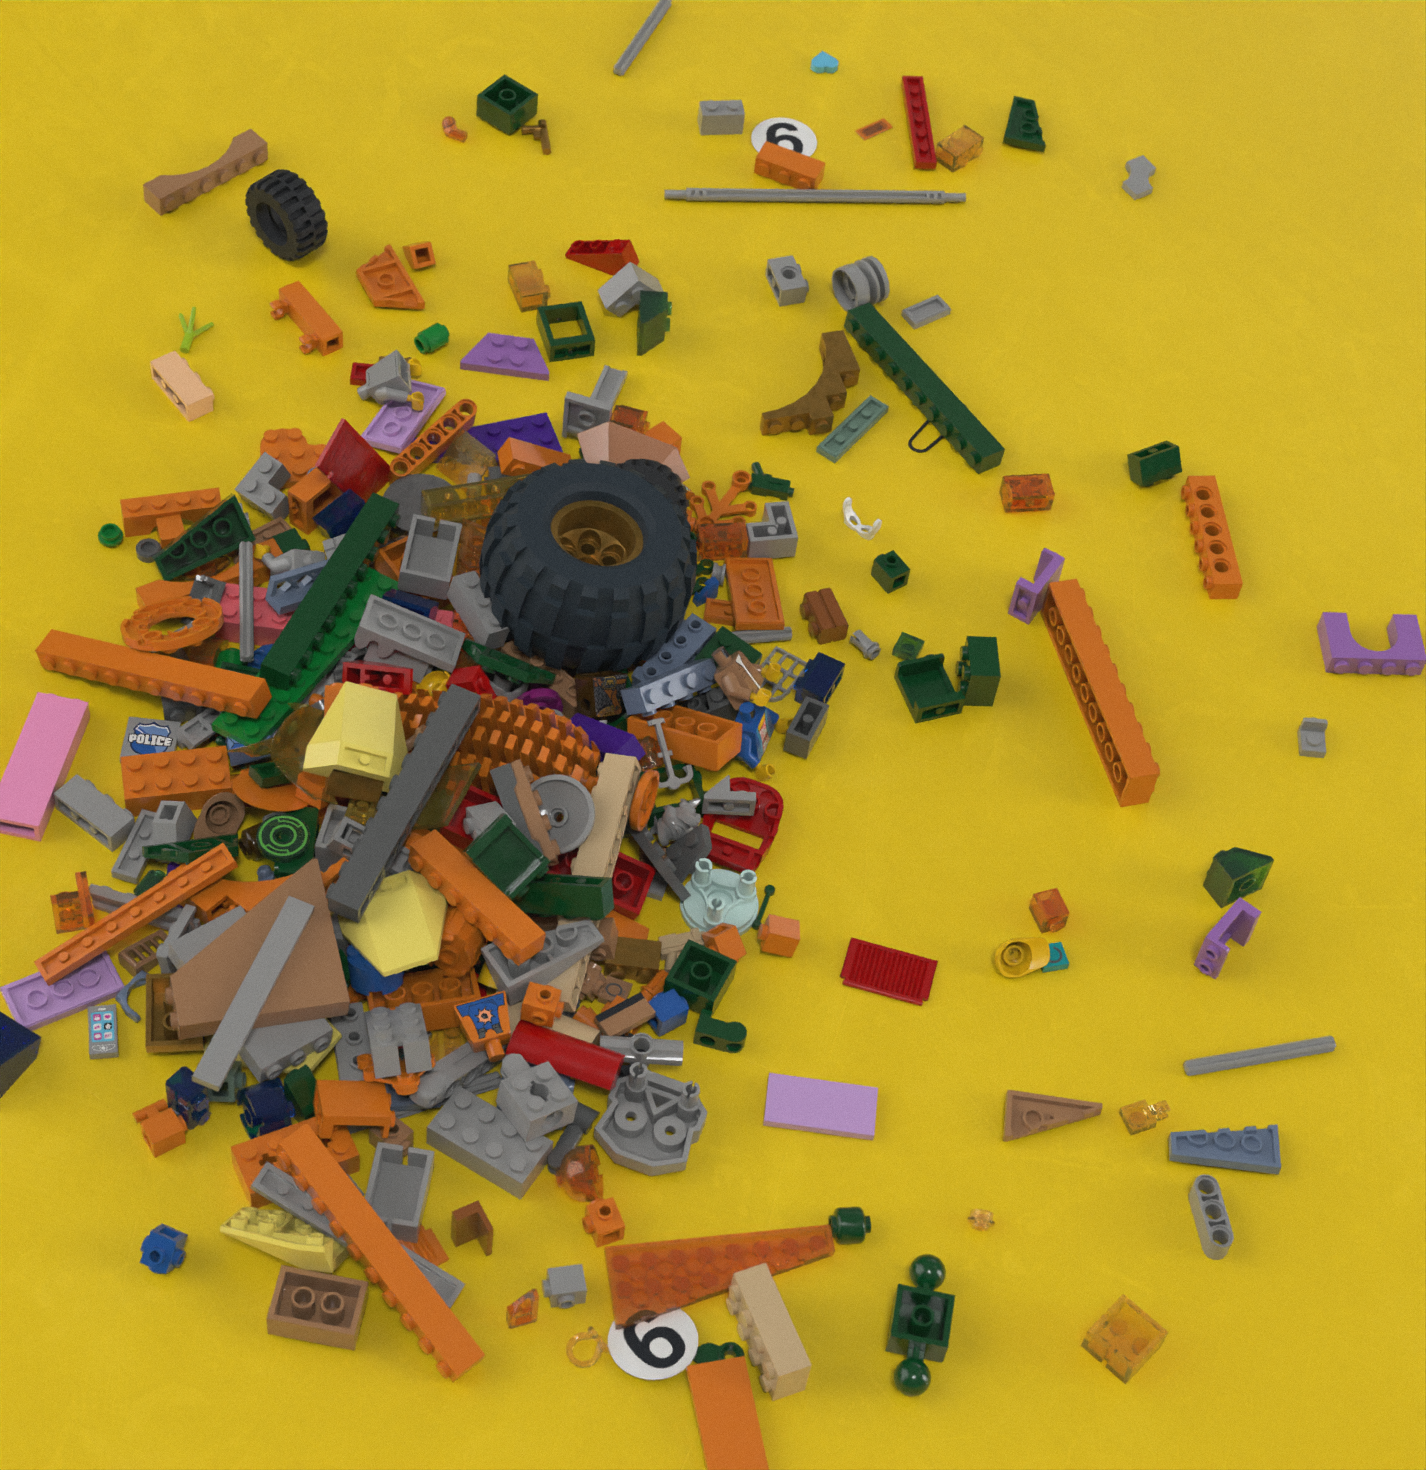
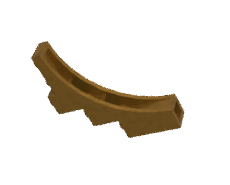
M843 330L821 334L819 351L823 361V372L817 383L807 394L794 403L780 409L762 413L760 423L762 436L800 429H807L809 435L831 432L834 418L832 410L845 407L847 396L845 387L857 385L860 367Z

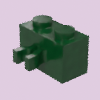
M1167 440L1127 455L1130 480L1142 487L1152 486L1154 482L1162 479H1171L1175 474L1182 472L1179 446Z

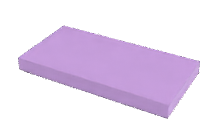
M411 380L412 392L408 394L411 395L417 391L421 392L424 395V408L417 411L412 408L411 402L389 401L382 406L361 436L372 447L400 454L411 444L446 395L445 388Z
M105 950L50 986L45 982L41 973L37 972L0 987V992L21 1035L83 1011L89 1006H95L115 998L125 986Z
M769 1073L763 1125L873 1140L878 1088Z

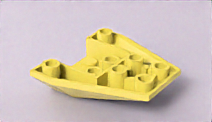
M346 681L306 747L302 771L324 777H329L334 769L384 781L382 791L389 793L390 782L395 774H400L403 759L408 753L397 694Z
M407 870L383 879L359 923L339 914L337 918L343 937L386 977L438 960L448 901L439 890L430 886L423 875Z
M243 1207L220 1226V1232L305 1270L332 1273L349 1256L346 1247L286 1210H258L255 1207Z

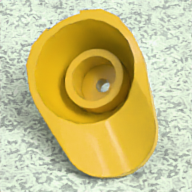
M1042 937L1012 938L1000 944L995 952V963L998 970L1009 978L1021 977L1046 966L1050 960L1049 944Z

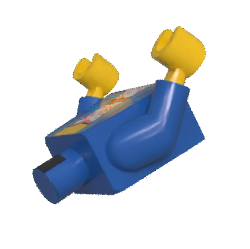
M744 702L740 705V711L735 719V722L742 723V742L740 752L734 757L737 761H743L751 769L755 768L757 779L764 781L772 778L770 774L775 773V767L771 763L760 764L774 731V725L776 724L778 733L785 734L788 730L787 725H791L793 718L780 719L779 714L766 706L760 707L755 703Z

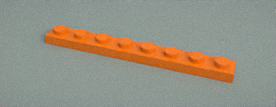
M221 843L40 957L34 963L45 982L50 986L234 870L238 865L224 843Z

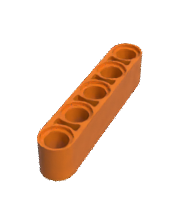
M470 399L458 401L396 456L390 463L389 482L392 484L402 477L421 473L468 431L475 423L477 413L475 402ZM462 412H467V413H469L470 415H467V416H466V415H463V414H461V413H462ZM445 427H452L453 430H447ZM429 441H434L437 444H430ZM412 456H419L421 459H414ZM400 470L403 471L404 474H397L395 471Z

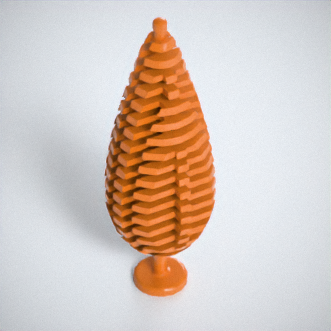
M417 689L418 694H413L412 692L410 695H404L402 692L393 693L397 694L405 741L415 734V730L418 727L426 724V720L431 712L435 713L438 708L439 697L443 691L432 690L433 697L430 696L429 691L426 689ZM313 693L309 698V706L324 699L323 695ZM484 693L480 695V711L435 788L439 795L453 798L463 781L499 797L490 770L520 759L524 766L529 765L534 780L530 781V784L544 776L554 774L566 775L583 784L591 794L593 786H597L599 777L598 775L596 777L595 770L601 762V754L594 741H591L592 750L589 749V737L581 726L576 727L570 719L555 714L554 710L550 708L541 710L539 705L534 703L526 706L523 705V700L520 699L508 702L506 696H498L493 700L492 694ZM646 770L635 789L629 812V824L633 830L642 831L652 813L659 787L660 775L656 770ZM559 814L556 821L561 822L564 814Z

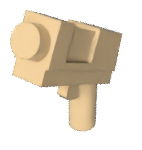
M697 927L690 929L689 932L677 935L673 933L659 937L658 941L662 942L660 960H666L664 971L670 972L688 939L704 946L701 934L705 933V931L700 932Z

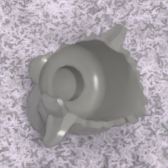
M682 798L679 803L680 807L675 808L665 805L663 807L665 812L659 820H657L656 816L654 817V826H652L649 832L652 835H658V843L662 847L669 845V841L676 842L698 826L701 815L695 813V808L699 805L701 799L696 798L688 802Z

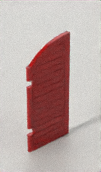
M341 418L315 466L325 476L328 475L327 478L348 499H351V502L357 508H361L373 492L377 494L389 482L390 466L346 419Z

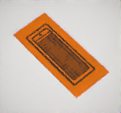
M882 118L855 130V132L866 140L893 128V126Z

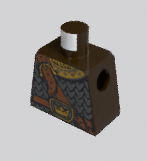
M605 670L575 674L579 714L590 716L592 719L607 724V716L620 715L623 707L620 691L626 688L627 673Z

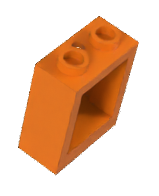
M317 467L288 490L290 524L307 535L347 503V497L327 478L328 475L325 476Z

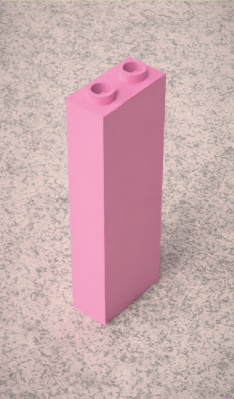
M37 693L0 782V833L41 842L55 807L54 793L64 785L90 720L88 702L80 699L60 697L51 693Z

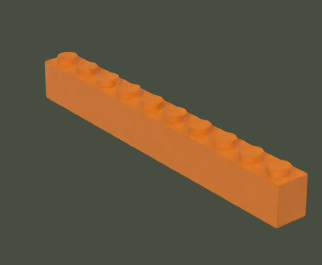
M53 629L50 630L35 650L40 664L49 671L54 670L70 676H79L91 681H100L112 686H121L133 691L137 690L154 696L171 698L175 701L192 703L196 706L213 708L217 711H225L241 717L246 716L257 719L272 698L264 678Z
M306 1123L280 1141L276 1149L278 1153L276 1158L281 1166L285 1169L289 1168L295 1175L293 1179L297 1187L302 1192H308L313 1199L311 1203L314 1209L320 1215L324 1213L330 1221L329 1227L337 1238L342 1237L348 1245L346 1249L349 1255L355 1261L359 1260L366 1268L364 1273L368 1280L374 1285L376 1283L383 1291V1299L391 1308L395 1306L401 1314L400 1320L408 1331L413 1330L418 1336V1344L427 1355L431 1353L437 1361L436 1367L439 1373L445 1379L449 1377L454 1383L480 1363L485 1356L483 1351L311 1127Z

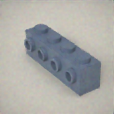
M693 613L686 620L683 619L670 640L664 643L655 655L647 659L642 667L638 666L631 676V679H633L632 686L693 661L716 634L717 628Z
M713 657L693 660L621 690L627 715L641 713L642 717L650 716L657 713L656 708H669L675 705V700H688L694 697L693 693L696 691L699 694L711 690V685L717 683L714 678L716 666Z

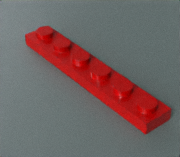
M902 76L901 85L914 168L936 169L937 160L923 76Z

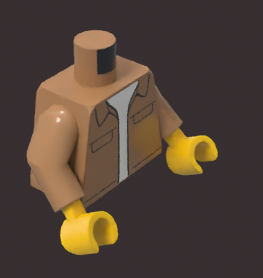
M724 646L712 653L711 656L718 664L714 678L735 710L739 709L740 705L744 702L754 700V703L760 707L765 706L769 702L772 692L765 688H760L764 680L762 675L770 682L776 681L781 673L780 664L771 662L767 669L762 668V665L751 663L741 651L730 655Z

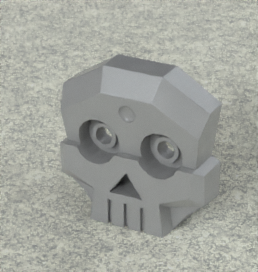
M640 1062L633 1063L630 1066V1075L618 1078L616 1087L611 1090L608 1096L607 1110L594 1128V1137L614 1163L649 1176L685 1170L690 1147L698 1142L707 1117V1111L698 1096L700 1086L696 1082L692 1086L693 1081L683 1083L647 1069L645 1064L639 1069ZM633 1117L635 1120L628 1121L626 1118ZM671 1131L674 1133V1135L670 1136L667 1135L665 1132Z

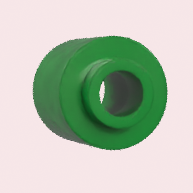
M435 323L417 334L414 338L415 346L422 354L426 352L431 353L448 343L449 331L444 325Z

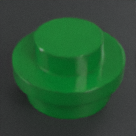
M108 523L103 525L98 532V540L104 546H116L122 542L123 532L116 524Z

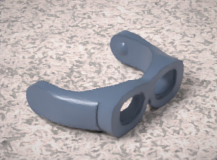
M143 970L115 998L120 1003L124 1013L136 1023L141 1018L128 1006L127 999L132 989L146 985V974L148 973Z

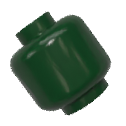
M858 1206L838 1207L833 1215H829V1234L831 1238H835L838 1244H860L865 1240L866 1233L871 1232L870 1216H865L863 1209Z

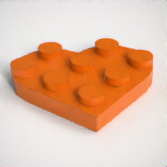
M298 428L270 429L264 432V437L261 440L260 456L266 452L285 466L291 474L290 478L281 488L285 489L293 487L307 475L311 468L315 467L326 445L308 444L306 438L302 435V431Z

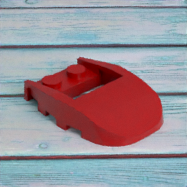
M736 777L730 779V791L756 792L754 816L704 814L701 824L709 827L712 850L706 859L739 872L744 870L755 872L768 855L779 830L778 827L784 809V802L780 793L773 787L750 778ZM718 822L762 838L763 841L760 848L756 849L711 831L715 823Z

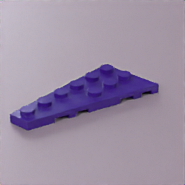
M547 412L471 427L432 463L446 464L448 461H462L463 465H471V462H484V466H500L497 452L509 437L559 452H563ZM429 441L430 444H437L434 441Z

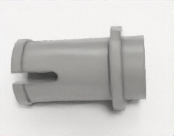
M861 630L853 633L857 637L856 639L853 636L850 637V642L863 652V656L866 659L873 660L879 655L881 651L879 644L871 641Z

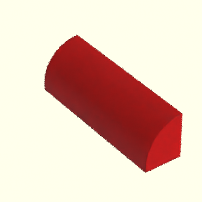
M522 1019L515 1027L505 1053L507 1055L513 1053L521 1054L527 1062L535 1065L548 1061L558 1073L607 1090L616 1087L625 1058L624 1054Z

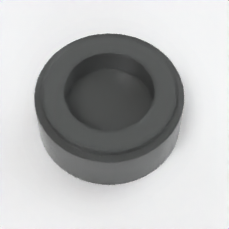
M150 538L143 539L136 545L137 558L145 563L154 562L152 557L161 550L160 543Z

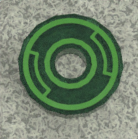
M278 814L267 818L258 827L256 834V843L261 854L266 859L277 863H288L297 857L298 859L301 858L309 849L311 841L308 825L301 818L291 814ZM281 835H287L290 837V840L279 842L277 838Z

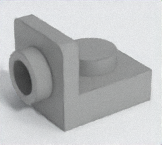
M1303 718L1297 732L1299 756L1325 757V730L1328 726L1326 719Z

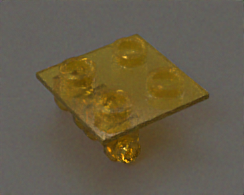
M462 428L435 468L466 491L468 475L470 473H478L483 476L488 467L498 465L495 458L497 455Z

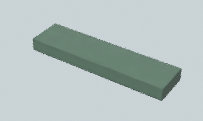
M870 395L817 446L816 452L836 463L888 412L889 406Z

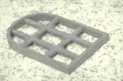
M777 646L761 664L762 668L766 664L769 665L771 663L770 659L776 652L783 655L777 662L781 665L786 657L795 662L788 671L781 667L780 671L783 672L784 676L777 684L764 678L760 688L767 683L773 686L772 696L777 690L784 692L777 697L771 696L769 702H777L784 699L810 667L809 663ZM797 664L804 666V669L796 676L793 674V669ZM790 676L795 680L786 690L781 684Z

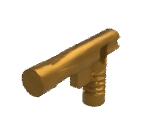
M540 119L536 126H521L522 134L532 133L534 139H541L543 154L549 155L551 153L546 120Z

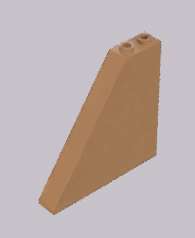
M318 858L311 859L170 976V986L165 988V998L167 1005H172L173 1013H170V1024L172 1030L177 1029L179 1040L214 1035L288 896L315 906L314 912L252 1029L348 1015L350 1000L330 911L328 910V902Z

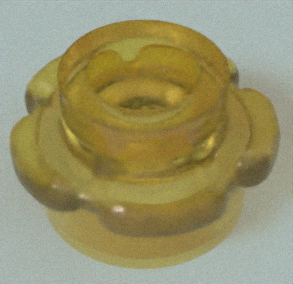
M972 1209L970 1217L967 1218L969 1223L972 1224L971 1228L975 1230L988 1231L989 1227L995 1225L993 1213L987 1210Z

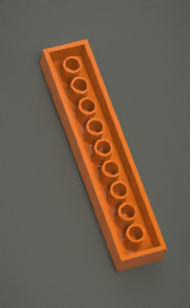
M1077 579L1051 582L1048 585L1040 614L1120 807L1149 803L1157 778L1160 776V768L1158 763L1154 762L1151 755L1150 744L1145 741L1142 725L1140 722H1137L1134 715V706L1128 701L1125 685L1120 682L1117 666L1111 661L1109 647L1103 642L1101 629L1094 621L1093 610L1090 606L1088 607L1085 591L1083 588H1080Z

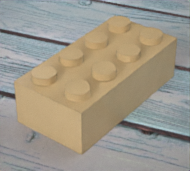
M763 1263L734 1273L732 1283L729 1286V1297L726 1299L729 1313L735 1315L739 1323L737 1324V1329L741 1340H746L749 1346L748 1355L754 1367L757 1366L761 1374L759 1379L765 1393L769 1392L772 1401L805 1390L812 1365L767 1264Z

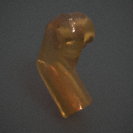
M451 116L445 117L442 121L445 135L465 142L468 132L457 129L455 118Z

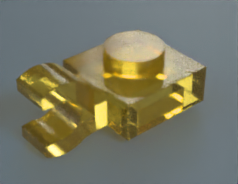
M1144 1099L1120 1107L1119 1114L1131 1136L1155 1128L1157 1121L1168 1118L1167 1112L1171 1109L1166 1100L1148 1106Z

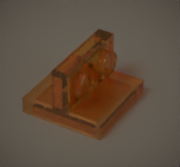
M86 871L75 873L78 891H64L59 894L50 895L56 934L85 930L95 923Z

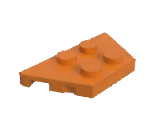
M390 244L384 247L382 254L379 256L374 255L369 259L368 263L363 264L356 270V276L374 307L425 309V301Z

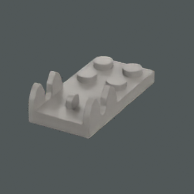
M371 594L354 641L358 649L366 647L370 641H376L379 644L377 652L380 658L388 657L395 649L452 673L465 633Z

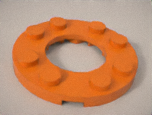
M192 596L175 597L153 602L135 610L130 620L124 619L122 621L120 630L123 642L131 648L142 651H163L165 654L176 652L179 648L187 646L196 647L203 644V640L215 634L222 627L224 615L221 605L215 600L204 597L200 601L199 599H192ZM182 617L195 619L192 622V627L189 629L185 626L180 631L172 632L169 630L167 631L168 635H163L158 630L149 631L153 625L165 619H178Z

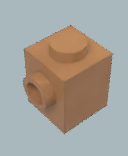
M395 1116V1126L390 1128L388 1138L381 1137L379 1126L369 1128V1143L377 1148L378 1142L403 1146V1157L408 1154L409 1147L414 1145L413 1130Z

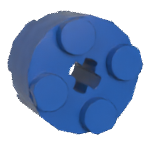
M352 945L347 947L351 986L356 992L369 996V992L382 991V994L386 995L397 990L403 984L404 971L384 977Z

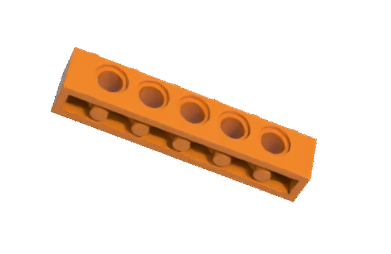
M1188 476L1185 485L1181 488V497L1186 502L1185 513L1190 518V533L1194 535V550L1199 555V570L1203 571L1204 589L1208 591L1209 599H1237L1243 582L1216 477Z

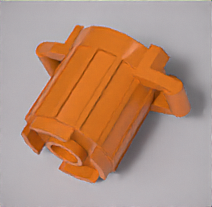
M448 903L438 960L428 964L431 967L435 964L444 971L443 975L464 976L477 963L481 955V948L486 946L488 940L479 928L466 920L464 914L459 909Z

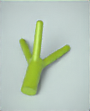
M192 307L188 327L183 314H179V319L185 333L180 346V351L183 353L189 352L195 336L214 326V323L210 322L193 331L196 307Z

